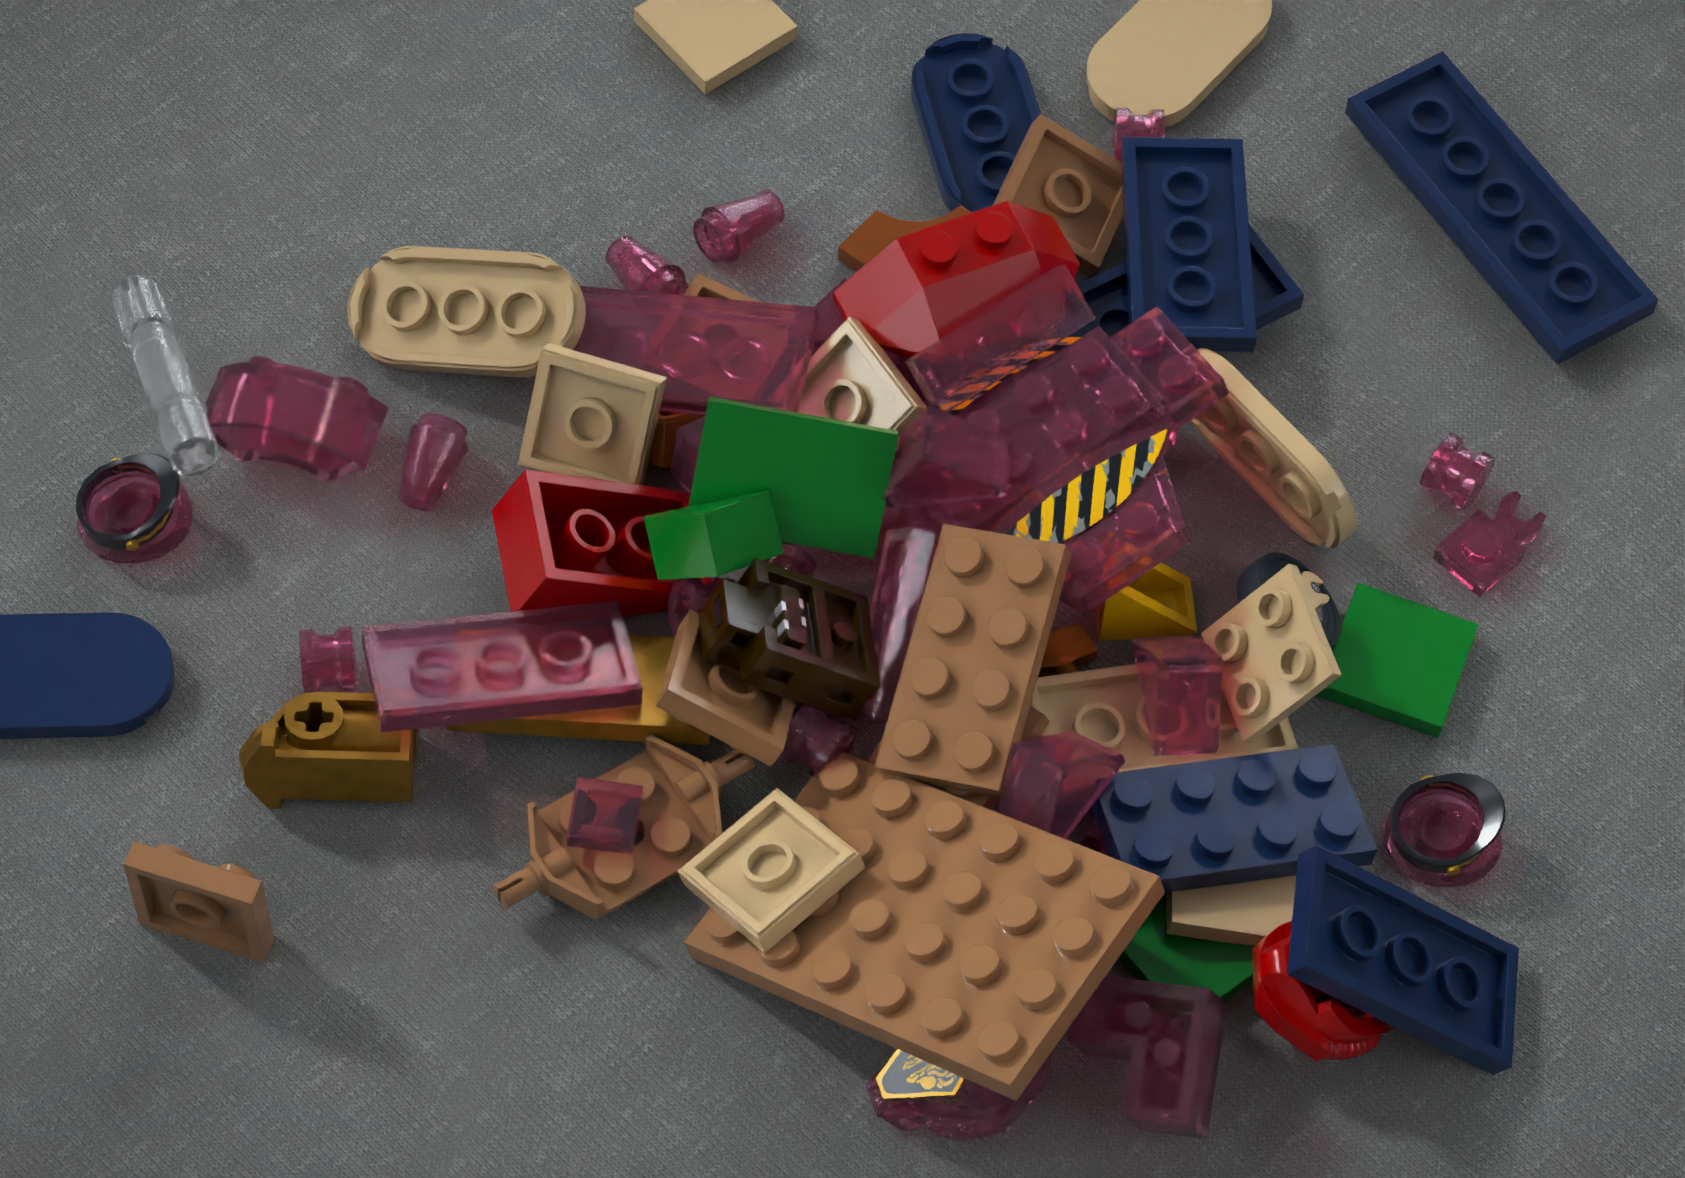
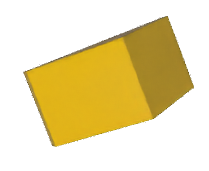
M1111 535L1100 541L1092 586L1098 641L1188 638L1198 633L1191 578Z

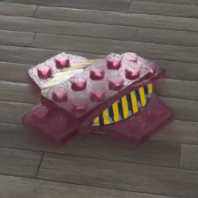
M1157 306L1112 337H1109L1100 326H1097L1083 337L1058 338L1044 330H1039L945 364L913 358L898 368L927 406L928 410L907 431L909 442L903 457L893 464L892 469L899 481L888 488L875 557L914 607L918 606L922 601L943 524L1066 544L1071 552V558L1059 600L1083 614L1088 613L1192 542L1164 456L1167 449H1174L1177 429L1218 402L1228 395L1229 392L1221 375Z

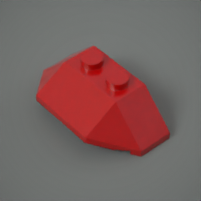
M1005 201L896 238L833 292L832 299L844 321L849 317L858 319L882 349L905 357L945 364L1055 325L1077 275L1080 263L1053 216Z

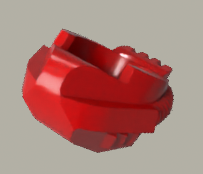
M1292 921L1275 928L1252 948L1255 1012L1276 1033L1317 1063L1321 1059L1350 1060L1351 1058H1357L1359 1055H1364L1366 1052H1370L1372 1048L1378 1046L1380 1035L1397 1029L1287 975Z

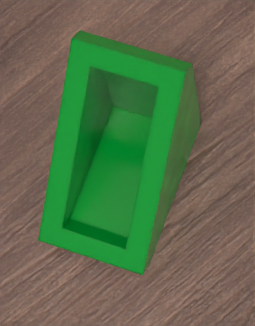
M770 489L644 516L658 580L718 577L749 566L755 558L766 560L784 552Z

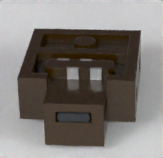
M755 558L737 583L723 579L698 613L703 659L739 670L741 683L854 721L881 688L867 596Z

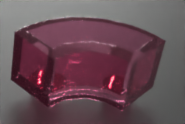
M254 356L249 359V362L220 367L195 428L241 462L259 459L283 462L303 469L324 482H329L366 468L389 408L368 395L369 392L366 386L353 378H334L310 369L277 363L267 357Z

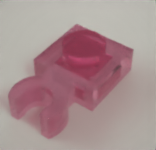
M1517 491L1511 492L1501 499L1495 519L1491 520L1478 509L1436 547L1433 559L1479 598L1521 562L1526 549L1521 544L1532 542L1541 532L1546 517L1541 511L1535 514L1529 521H1520L1512 516L1521 499V495Z

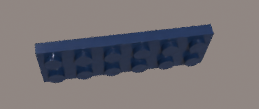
M1443 51L1348 98L1345 114L1557 364L1654 313L1659 299Z

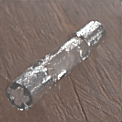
M147 276L128 277L115 286L111 294V302L123 332L122 341L124 347L134 357L141 385L152 406L150 411L152 425L159 432L168 460L175 472L185 476L202 474L210 470L217 463L220 456V449L207 417L206 402L195 391L189 366L177 343L179 336L177 325L169 316L158 284Z

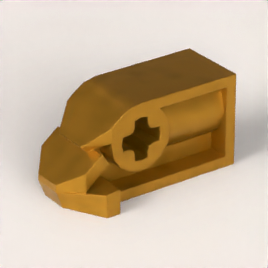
M310 692L289 700L270 721L255 728L239 750L240 771L245 785L268 809H281L282 799L412 803L419 743L416 695Z

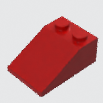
M525 469L492 509L511 617L514 619L571 625L704 606L713 594L710 577L657 579L644 516L688 507L691 492Z

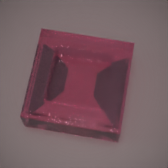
M578 777L566 835L567 846L633 855L644 797L643 786Z

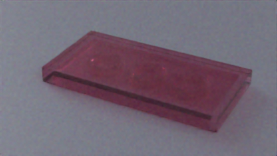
M580 286L584 296L586 316L581 337L573 350L667 377L660 407L661 411L705 415L708 397L710 396L798 413L819 324L817 307Z
M618 601L362 627V647L381 733L642 705L643 687Z

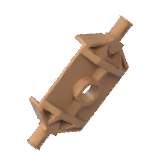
M650 735L646 737L645 751L538 811L533 801L528 803L531 860L525 863V868L492 885L497 900L501 901V906L507 910L510 906L539 891L543 898L551 895L591 918H602L677 875V871L722 834L719 798L723 796V786L746 772L754 770L755 764L752 757L732 750L711 763L708 761L703 763L699 758ZM580 793L596 806L595 822L575 839L570 840L578 795ZM641 801L636 828L643 834V839L632 848L623 849L615 847L608 841L607 836L616 828L618 811L627 805Z

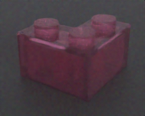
M1105 976L1068 1028L1066 1040L1085 1055L1131 1061L1122 1117L1139 1130L1207 1139L1227 1004L1208 988Z

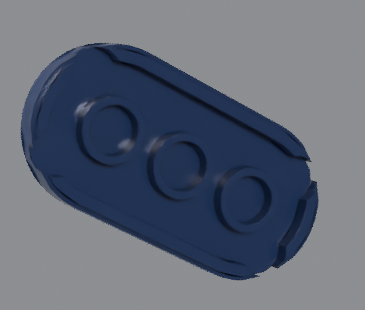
M974 33L954 34L935 41L925 50V55L919 62L917 60L912 71V102L941 197L950 212L961 205L970 212L993 205L1031 123L1041 114L1028 71L1020 56L1007 45L1004 50L1000 46L992 44L993 38Z
M123 613L0 615V739L108 737L123 735L146 724L145 718L152 715L157 708L160 712L169 701L175 681V670L171 652L161 633L143 619Z

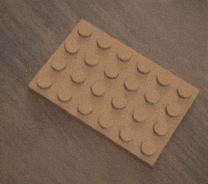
M834 748L795 798L794 802L860 853L866 868L766 953L761 951L712 908L707 911L686 938L684 944L691 958L1017 1101L1165 891L1160 876L914 779L879 773L875 768V764Z

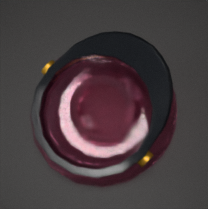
M138 453L124 458L112 459L109 463L98 467L84 480L76 498L77 530L85 547L98 557L118 564L142 563L162 557L175 549L184 540L192 524V503L186 489L179 482L177 469L170 460L159 454Z
M1450 773L1434 777L1432 775L1424 776L1419 782L1411 784L1391 807L1383 825L1384 847L1394 865L1412 880L1432 887H1459L1471 884L1486 876L1500 858L1503 846L1501 830L1506 814L1504 799L1494 784L1478 775Z

